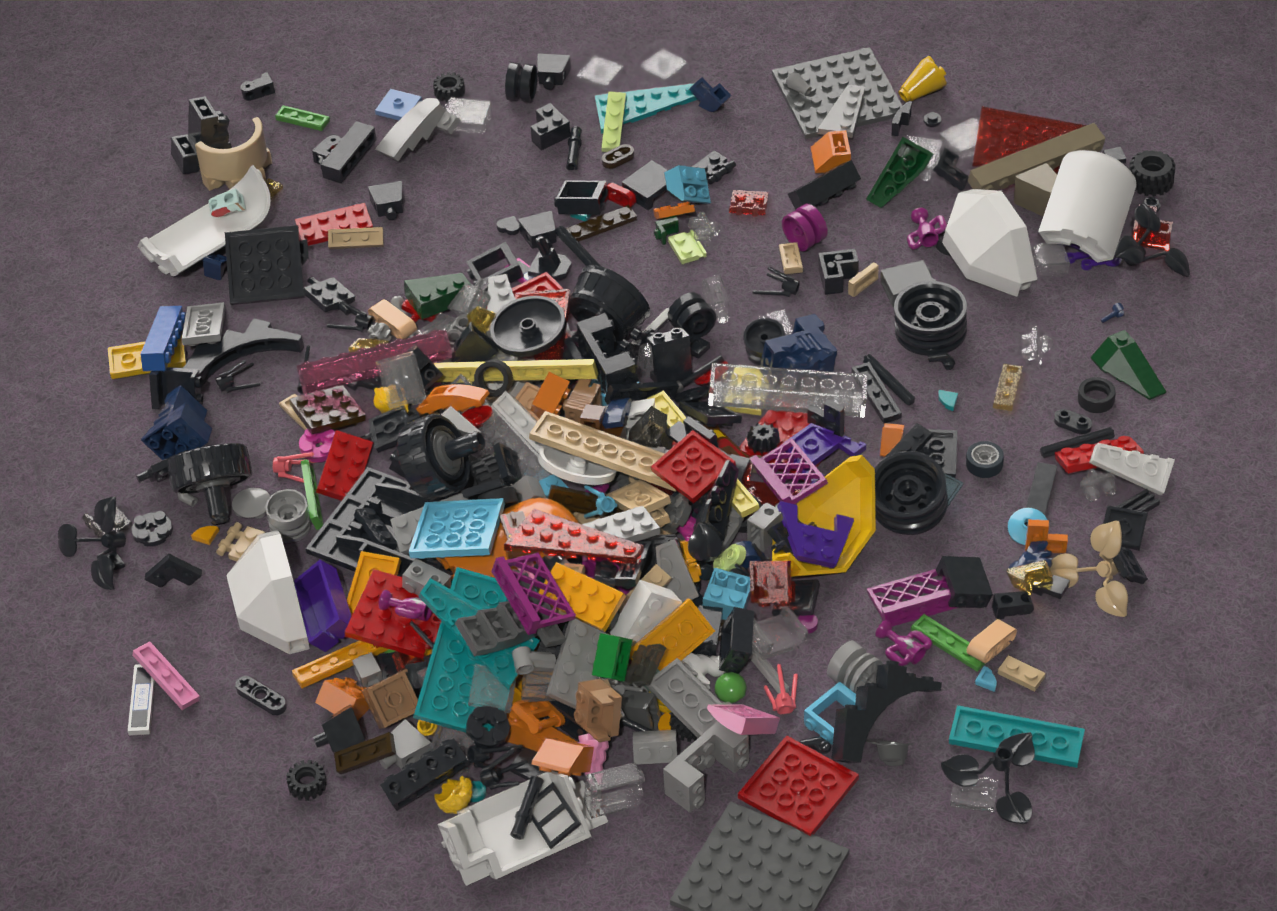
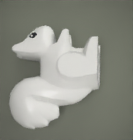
M690 653L683 659L698 673L696 678L708 690L710 689V681L705 675L708 673L711 676L719 677L725 673L719 670V655H712L709 658L703 654Z

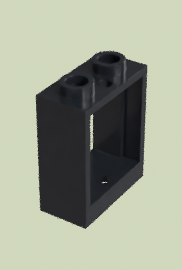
M565 180L554 199L558 214L600 215L609 197L607 181Z
M506 242L466 261L469 267L466 271L471 280L475 278L473 283L477 291H488V277L481 279L478 272L503 259H506L509 266L488 277L507 274L509 283L524 277L518 261Z
M734 607L721 627L720 671L739 674L752 655L754 611Z

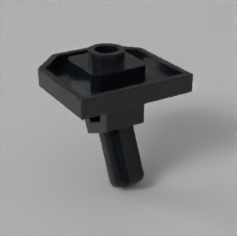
M537 237L535 243L539 252L528 270V276L537 277L547 272L555 281L566 278L571 269V261L566 255L557 254L554 248L550 249L545 237Z

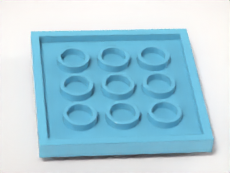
M504 499L425 502L409 549L410 559L490 555L500 523V515L504 510Z

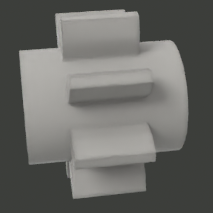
M376 322L368 330L370 333L369 340L374 345H384V343H388L392 338L389 335L391 330L385 323L378 324Z

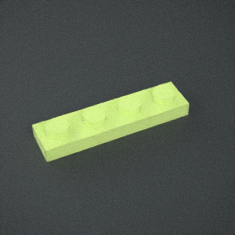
M608 92L602 152H608L620 146L626 93Z

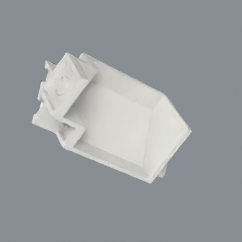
M555 771L538 775V777L544 780L540 792L554 782L581 822L578 828L552 849L549 848L533 821L528 823L523 839L518 840L510 835L516 820L515 814L521 807L530 779L520 783L518 786H513L457 811V816L439 823L438 827L444 840L441 843L444 848L447 847L449 857L456 870L460 871L464 884L467 886L489 875L494 879H498L591 837L589 830L607 823L608 820L584 781L581 780L574 783L573 779L568 777V775L558 774ZM552 790L535 804L532 813L537 821L540 822L557 808L561 801ZM564 809L542 828L550 841H552L573 824L574 821L567 810Z

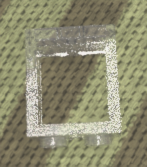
M635 762L586 775L584 804L591 819L640 806L641 797L643 796L642 783L645 782L642 770H638ZM628 784V788L601 795L603 790Z

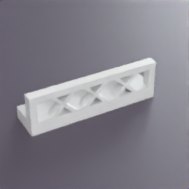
M505 391L492 405L539 453L540 448L544 444L529 439V434L538 421L514 396Z

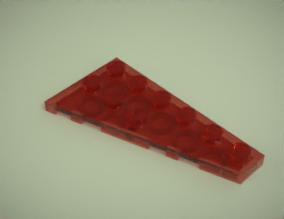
M535 508L504 543L505 551H512V548L523 549L524 553H531V550L542 551L544 555L576 558L577 555L588 556V559L595 560L596 557H603L611 562L634 564L644 552V545Z

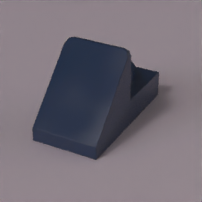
M217 253L205 256L203 259L204 275L212 279L222 280L224 269L227 267L226 256Z

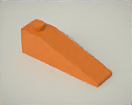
M511 708L507 713L510 729L505 740L506 742L523 745V747L534 751L540 749L546 738H559L578 742L555 726L532 734L528 729V725Z

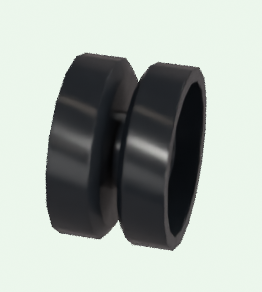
M510 62L505 79V96L507 100L517 101L521 98L523 102H533L538 82L535 64H525L522 68L520 63Z
M691 292L680 296L673 302L668 311V320L674 328H682L689 335L690 339L694 335L701 338L707 335L714 327L716 313L700 294Z
M759 318L747 325L743 340L746 354L750 361L756 365H761L765 341L785 336L782 324L771 318Z

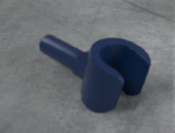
M1121 303L1114 304L1112 307L1113 312L1100 319L1101 322L1104 323L1115 316L1117 318L1124 316L1123 305Z

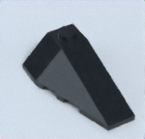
M726 460L697 514L696 523L693 527V530H695L698 523L707 525L718 534L721 541L725 539L739 469L730 460Z

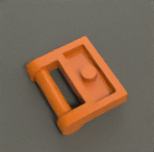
M689 202L677 204L678 206L671 207L669 205L660 207V209L654 208L655 219L695 212L694 204L690 205Z
M542 694L516 701L511 707L517 716L528 725V729L532 734L539 733L542 729L548 727H559L565 723L563 714ZM545 716H549V717H550L549 719H545V720H542V721H539V720H538V718H541V717H545Z

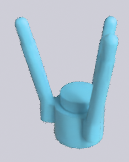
M588 485L584 486L585 489L598 496L596 501L597 510L585 514V518L601 515L603 512H611L617 507V503H615L612 497L605 496L603 492H599Z

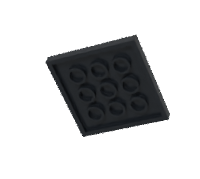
M298 225L224 232L231 305L305 298L303 294L304 284Z

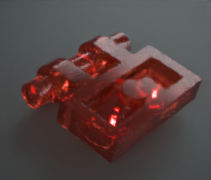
M733 190L729 213H736L739 216L751 214L754 217L766 215L769 192Z

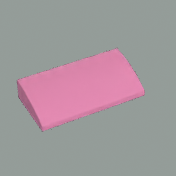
M708 704L707 706L708 711L718 722L740 735L775 734L780 717L743 704Z

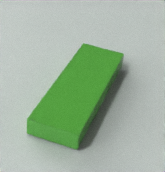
M284 105L275 116L278 121L323 131L330 121L329 116Z

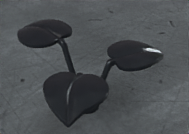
M1145 204L1139 205L1135 209V219L1141 227L1146 228V232L1138 243L1131 236H1123L1117 245L1115 257L1124 259L1128 265L1134 266L1148 259L1164 255L1166 256L1165 263L1171 270L1184 277H1189L1188 260L1185 254L1177 248H1170L1168 252L1164 251L1145 256L1146 250L1140 244L1150 233V230L1154 232L1159 231L1161 223L1157 213Z
M116 497L102 499L95 506V522L101 526L100 530L105 532L102 538H77V529L72 524H63L58 530L59 548L66 557L75 555L77 542H102L104 547L109 548L98 554L97 560L91 564L93 581L98 586L107 590L115 588L113 584L112 560L106 554L116 551V548L124 547L126 544L125 534L113 530L116 514Z
M702 523L697 524L688 541L689 554L694 559L701 561L698 563L701 569V576H699L700 581L696 583L697 591L700 588L701 580L711 579L714 568L708 563L710 557H717L722 551V541L718 534L712 528ZM737 568L729 570V572L749 577ZM755 580L753 582L750 596L758 590V585ZM700 593L699 597L692 599L695 605L703 604V596Z
M1031 732L1013 735L1004 739L999 744L994 758L991 757L979 770L977 760L966 754L956 755L947 761L941 762V768L946 777L954 784L962 787H970L977 784V774H982L991 764H993L996 770L1004 771L1006 796L1000 797L997 800L996 811L1002 819L1017 824H1027L1032 815L1031 802L1022 792H1014L1010 795L1009 767L1011 763L1022 767L1029 765L1033 761L1035 750Z

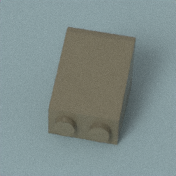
M1045 163L1015 176L1014 203L1044 216L1057 174Z

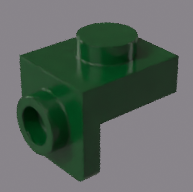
M676 215L655 221L656 229L654 230V236L656 240L661 241L662 245L666 244V236L679 232V222Z

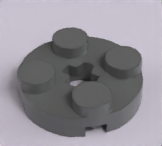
M678 494L675 497L670 496L671 503L666 505L665 508L666 513L669 515L670 523L665 524L662 529L670 534L677 533L676 528L679 525L684 526L691 512V506L688 505L690 500L682 494Z

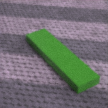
M306 459L301 461L309 516L316 530H319L323 526L319 494L316 493V476L312 465Z
M925 614L911 626V631H921L931 639L935 646L978 672L985 665V663L967 654L966 651L970 642Z

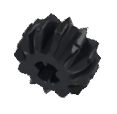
M766 422L763 425L757 423L755 427L751 426L747 434L749 449H752L754 453L760 452L761 455L764 452L769 453L771 450L776 449L780 443L778 428H774L773 424L767 425Z

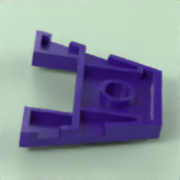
M812 423L791 437L814 465L838 448L851 457L858 456L866 450L864 442L856 443L851 441V438L848 436L840 437L835 435L834 431ZM790 447V448L787 449L785 452H786V453H791L792 450H793V447ZM795 458L793 463H800L802 458ZM810 468L803 469L802 473H809ZM811 479L810 484H814L820 479Z
M780 501L777 508L782 513V523L787 528L788 540L794 557L798 561L834 569L854 518L837 514L834 518V531L798 523L797 505Z

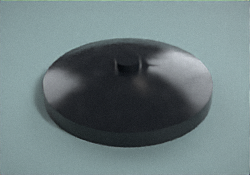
M526 296L509 302L496 313L491 322L490 333L495 346L501 352L515 357L533 356L550 349L561 339L566 329V317L560 304L553 299L544 296Z

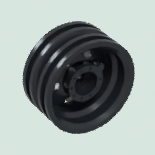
M924 281L908 286L897 296L894 303L895 335L898 342L905 349L915 354L928 356V353L951 352L963 343L967 335V302L962 292L956 287L944 282Z
M904 451L892 454L877 464L874 468L875 518L884 528L902 535H918L931 530L943 519L948 507L946 478L943 469L933 458L920 452Z

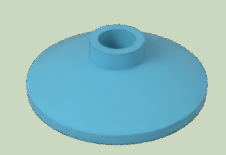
M1023 508L1016 511L1010 517L1008 532L1015 542L1025 545L1027 532L1025 522H1028V519L1047 520L1045 515L1037 509Z

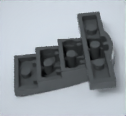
M519 580V584L522 587L530 588L531 584ZM533 586L531 590L537 592ZM528 596L530 602L539 604L540 600ZM499 602L496 608L478 610L475 616L458 618L455 622L474 656L503 650L525 642L539 635L545 647L560 645L566 640L557 624L538 628L535 634L528 635L509 602ZM542 602L541 607L552 611L548 603ZM540 612L537 613L540 620L549 619L550 617Z

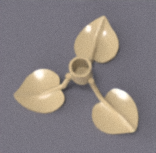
M1113 521L1097 526L1092 531L1090 538L1093 549L1099 551V556L1105 561L1099 562L1096 567L1077 568L1078 559L1074 555L1060 554L1051 560L1053 564L1048 573L1070 580V586L1068 587L1070 588L1078 582V572L1097 571L1101 577H1107L1103 582L1104 587L1096 591V602L1099 608L1109 614L1125 617L1127 616L1128 604L1127 590L1118 581L1109 582L1119 572L1112 558L1118 555L1122 544L1119 521Z

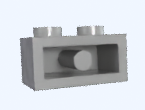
M416 558L402 575V587L408 592L419 596L430 578L450 589L451 576Z

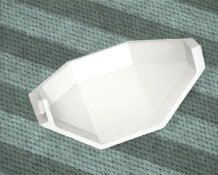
M972 189L958 193L942 241L943 245L967 279L1017 297L1019 290L1027 289L1031 286L1032 281L1037 280L1026 225L1002 191Z
M278 530L259 534L226 575L239 627L244 632L288 654L310 649L281 534Z

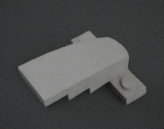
M426 98L421 102L418 101L393 126L375 150L382 155L399 161L407 149L414 150L421 138L427 140L434 128L452 134L461 122V119L456 115L448 113L437 99Z

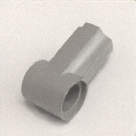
M526 646L518 647L512 651L517 674L525 675L532 671L552 672L555 668L556 657L551 652H534Z

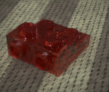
M749 561L751 603H758V607L771 606V603H777L778 607L790 606L789 602H795V581H791V561Z

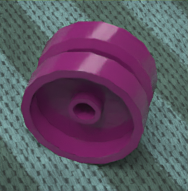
M810 204L800 206L782 219V228L787 240L790 243H797L799 251L808 250L814 244L824 240L828 235L827 225L823 216Z

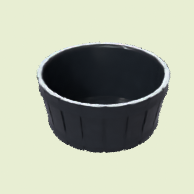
M587 265L582 269L575 288L569 297V310L578 322L605 313L608 319H612L615 330H613V334L618 341L626 339L634 328L643 324L650 316L648 302L631 282L620 274L598 265Z

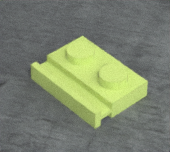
M690 230L689 233L682 232L668 237V242L681 264L698 260L701 257H707L705 249L693 230Z

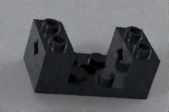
M603 313L577 322L579 349L585 359H594L598 371L597 381L606 395L609 386L612 384L637 383L639 379L636 373V369H638L635 358H631L628 351L610 358L607 357L606 354L615 352L614 343H616V338L613 334L615 326L612 319L609 320L607 315Z

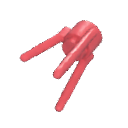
M314 453L275 457L273 460V472L278 473V477L304 483V479L287 474V471H291L292 464H301V461H303L294 459L314 456Z
M778 664L777 670L781 693L774 699L767 685L764 686V689L772 703L773 711H777L778 714H790L796 708L798 675L794 674L792 693L789 696L785 692L781 665Z

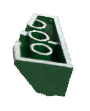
M902 137L866 200L883 208L926 169L934 153Z
M1125 330L1108 336L1091 356L1092 361L1101 371L1113 375L1119 382L1123 381L1131 386V389L1149 400L1166 393L1165 388L1139 346Z

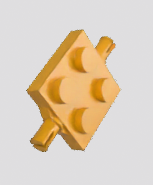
M680 541L682 555L694 582L700 581L699 576H701L700 566L695 562L696 559L688 552V541Z

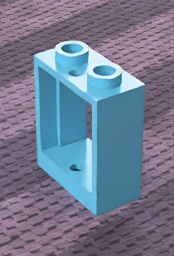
M841 682L837 683L804 710L805 726L809 730L817 732L820 737L832 745L834 728L818 715L835 701H838L844 707L845 705H855L856 694Z

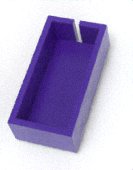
M319 560L293 582L308 641L311 645L327 652L339 642L338 638L343 639L345 637V630L352 616L336 568Z

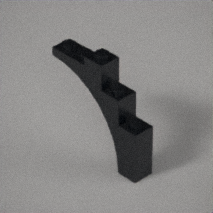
M253 319L245 333L227 330L218 345L199 343L184 368L199 369L203 386L216 371L241 357L266 351H293L301 353L304 349L302 335L273 329L271 322Z
M886 661V664L877 665L876 683H866L865 686L857 687L855 705H845V708L836 709L831 760L850 764L861 763L864 744L878 716L891 703L912 692L941 691L942 682L934 681L933 677L921 676V678H917L914 673H906L907 667L899 666L897 661Z

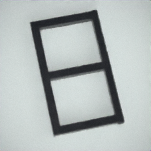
M554 782L539 793L536 803L553 790L561 804L540 822L537 821L533 813L531 815L534 825L550 849L581 825V822ZM566 809L574 823L550 841L542 827Z

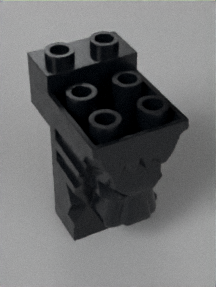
M206 96L189 99L188 134L171 137V155L182 174L200 171L195 147L196 143L202 141L205 145L215 149L232 148L227 130L230 120L221 111H215Z

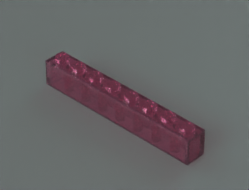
M446 329L435 330L424 335L418 334L412 338L398 339L392 343H381L375 347L361 348L355 352L341 353L338 356L324 357L318 361L304 362L301 365H297L303 394L388 374L387 368L415 343L432 362L452 358V350Z

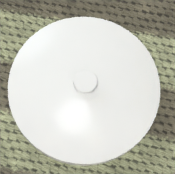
M543 445L540 448L538 461L545 470L557 477L575 483L588 485L606 484L615 478L617 472L616 470L547 445Z

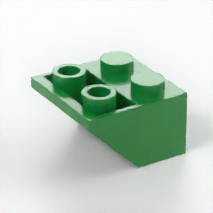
M600 633L592 675L625 681L633 639Z

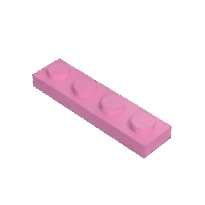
M151 642L133 650L132 656L181 710L199 701L200 696Z

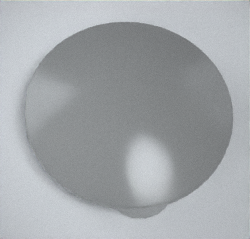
M261 488L242 490L232 501L235 515L245 518L264 517L266 502L270 494Z

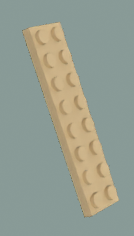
M547 411L543 413L529 434L530 440L668 490L677 491L651 471L650 466L665 453Z

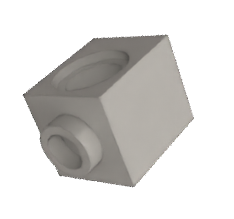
M372 652L352 660L354 672L362 687L368 688L383 680L381 669Z

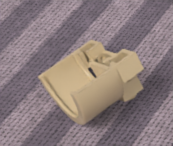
M259 117L252 119L255 124L253 136L240 146L230 149H215L205 145L202 141L195 144L203 184L209 191L219 188L224 184L231 189L246 175L252 165L260 170L266 182L263 167L272 164L270 150L266 147L263 126Z

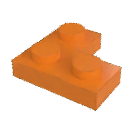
M1028 519L1025 551L1031 542L1047 541V550L1052 551V553H1066L1068 535L1048 534L1049 520Z

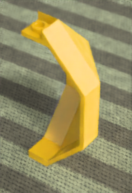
M863 455L849 457L825 476L828 484L795 504L797 505V518L806 525L810 522H815L813 525L816 524L819 528L834 531V518L837 514L854 518L836 566L833 569L798 561L791 553H785L783 550L774 553L773 550L772 564L785 577L846 572L876 531L875 469Z

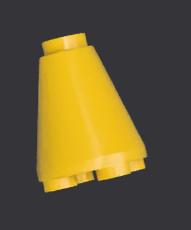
M927 56L920 61L901 86L898 94L903 101L908 102L942 89L947 84L944 77L946 72L942 67L938 68L934 60Z

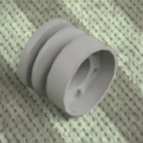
M285 489L277 491L269 497L265 509L270 532L278 530L282 541L285 543L296 542L306 537L311 528V521L305 496L296 490Z
M849 641L842 645L831 658L827 668V675L836 683L841 682L856 694L857 687L865 686L866 683H876L877 665H882L883 662L873 654L867 653L866 649L857 642Z

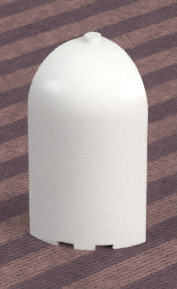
M1089 150L1069 152L1061 163L1038 232L1047 244H1065L1070 246L1073 243L1079 245L1080 250L1088 253L1096 262L1112 260L1135 192L1136 179L1123 163L1107 154Z
M252 165L246 175L230 189L236 188L243 195L246 210L240 212L235 210L226 213L222 217H213L208 203L149 239L147 237L143 238L137 247L151 263L155 261L160 265L158 269L164 274L178 275L204 259L205 256L211 255L224 247V232L252 230L264 220L269 211L271 200L270 192L262 173Z

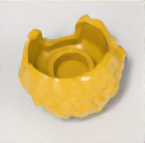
M461 776L459 778L460 781L447 779V783H443L441 786V794H434L435 801L443 812L457 814V811L468 807L473 793V785L470 778Z

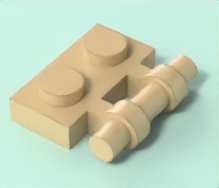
M236 522L227 531L228 535L226 538L222 539L218 544L219 548L216 553L223 556L226 551L230 552L228 554L229 559L238 561L257 535L265 532L248 526L242 532L240 531L242 525ZM234 538L238 539L235 545L231 544Z

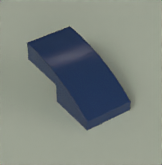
M631 398L612 400L602 423L605 429L624 425L625 416H629Z

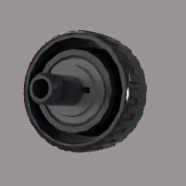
M430 414L409 422L402 428L397 441L398 459L402 472L413 490L425 499L439 500L456 494L466 487L471 474L469 455L483 450L486 442L482 433L474 431L462 436L457 427L448 418L439 414Z
M240 443L204 446L177 454L167 461L172 490L179 494L204 492L209 517L212 519L211 524L217 526L229 523V510L224 488L242 483L252 476L251 461L247 447Z

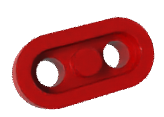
M615 183L607 185L608 200L623 207L628 205L632 207L636 203V197L632 191Z
M434 613L420 627L425 635H429L428 638L433 644H435L441 620ZM417 633V645L423 649H431Z

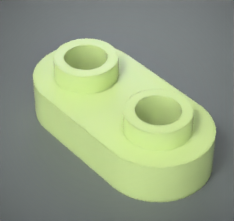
M732 544L714 560L713 567L729 571L736 568V563L741 565L746 557L744 546Z

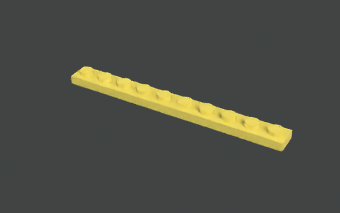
M594 359L502 361L510 367L513 373V381L545 380L548 372L564 379H597L598 376ZM485 362L434 363L443 374L436 382L474 381L476 369ZM490 367L484 372V381H504L503 375L498 368Z
M664 390L647 398H655V414L668 429L678 421L683 423V420L686 419L685 415ZM737 479L732 506L743 518L757 511L759 504Z

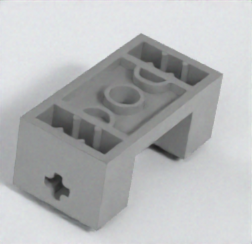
M717 721L663 768L665 794L688 812H692L695 808H700L705 801L704 774L701 772L706 767L710 768L714 764L715 759L733 773H736L739 769H744L749 763L748 735H740L733 732Z

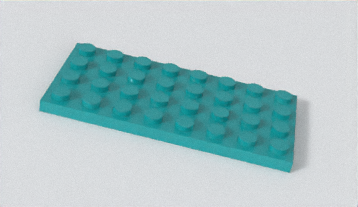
M456 567L450 588L452 591L484 609L496 608L499 602H509L494 577ZM441 621L413 718L466 733V722L476 707L491 706L504 711L510 689L508 690ZM487 723L482 725V727L486 728V731H490L493 728Z

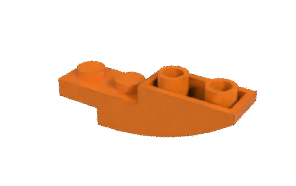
M470 385L435 387L424 398L416 410L421 414H432L438 409L442 408L444 410L452 406L456 411L463 412L470 407L483 405L490 393L486 389Z

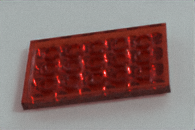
M982 106L972 166H983L1087 125ZM1060 166L1055 167V168L1053 169V171H1054L1057 175H1058Z

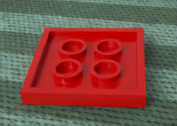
M692 430L650 467L654 474L695 503L712 488L726 460H730L735 466L736 462Z

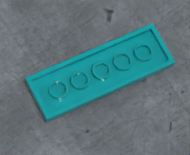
M957 705L949 736V744L995 753L999 744L1004 739L1013 735L1031 732L1035 750L1033 760L1077 768L1085 729Z

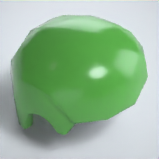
M734 672L724 673L717 679L715 693L721 701L735 703L745 697L747 686L740 674Z

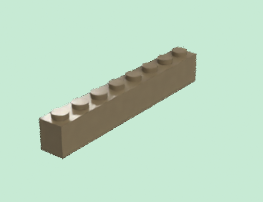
M1092 123L970 170L968 183L973 189L995 191L1005 189L1015 183V176L1045 163L1052 170L1055 167L1061 166L1063 158L1069 152L1080 150L1101 151L1106 138L1096 124Z

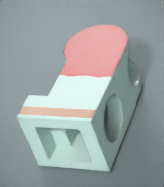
M236 188L216 195L209 200L210 213L213 217H222L226 213L235 210L239 212L246 210L244 197Z

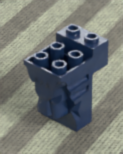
M816 314L796 318L792 334L765 341L760 371L769 382L777 381L783 376L788 377L790 380L798 379L802 376L804 378L817 376L831 380L837 349L827 339V336L823 334L825 329L823 321Z
M180 385L167 394L164 400L165 409L160 411L158 414L159 418L153 422L154 426L141 438V441L161 460H165L185 450L200 448L208 443L212 428L204 421L208 410Z

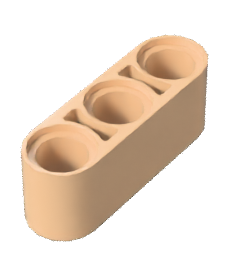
M385 299L368 309V314L374 316L375 322L387 324L391 330L390 333L397 339L400 338L403 341L417 331L415 322Z
M997 619L971 640L966 652L986 664L1010 644L1009 641L1014 640L1017 629Z

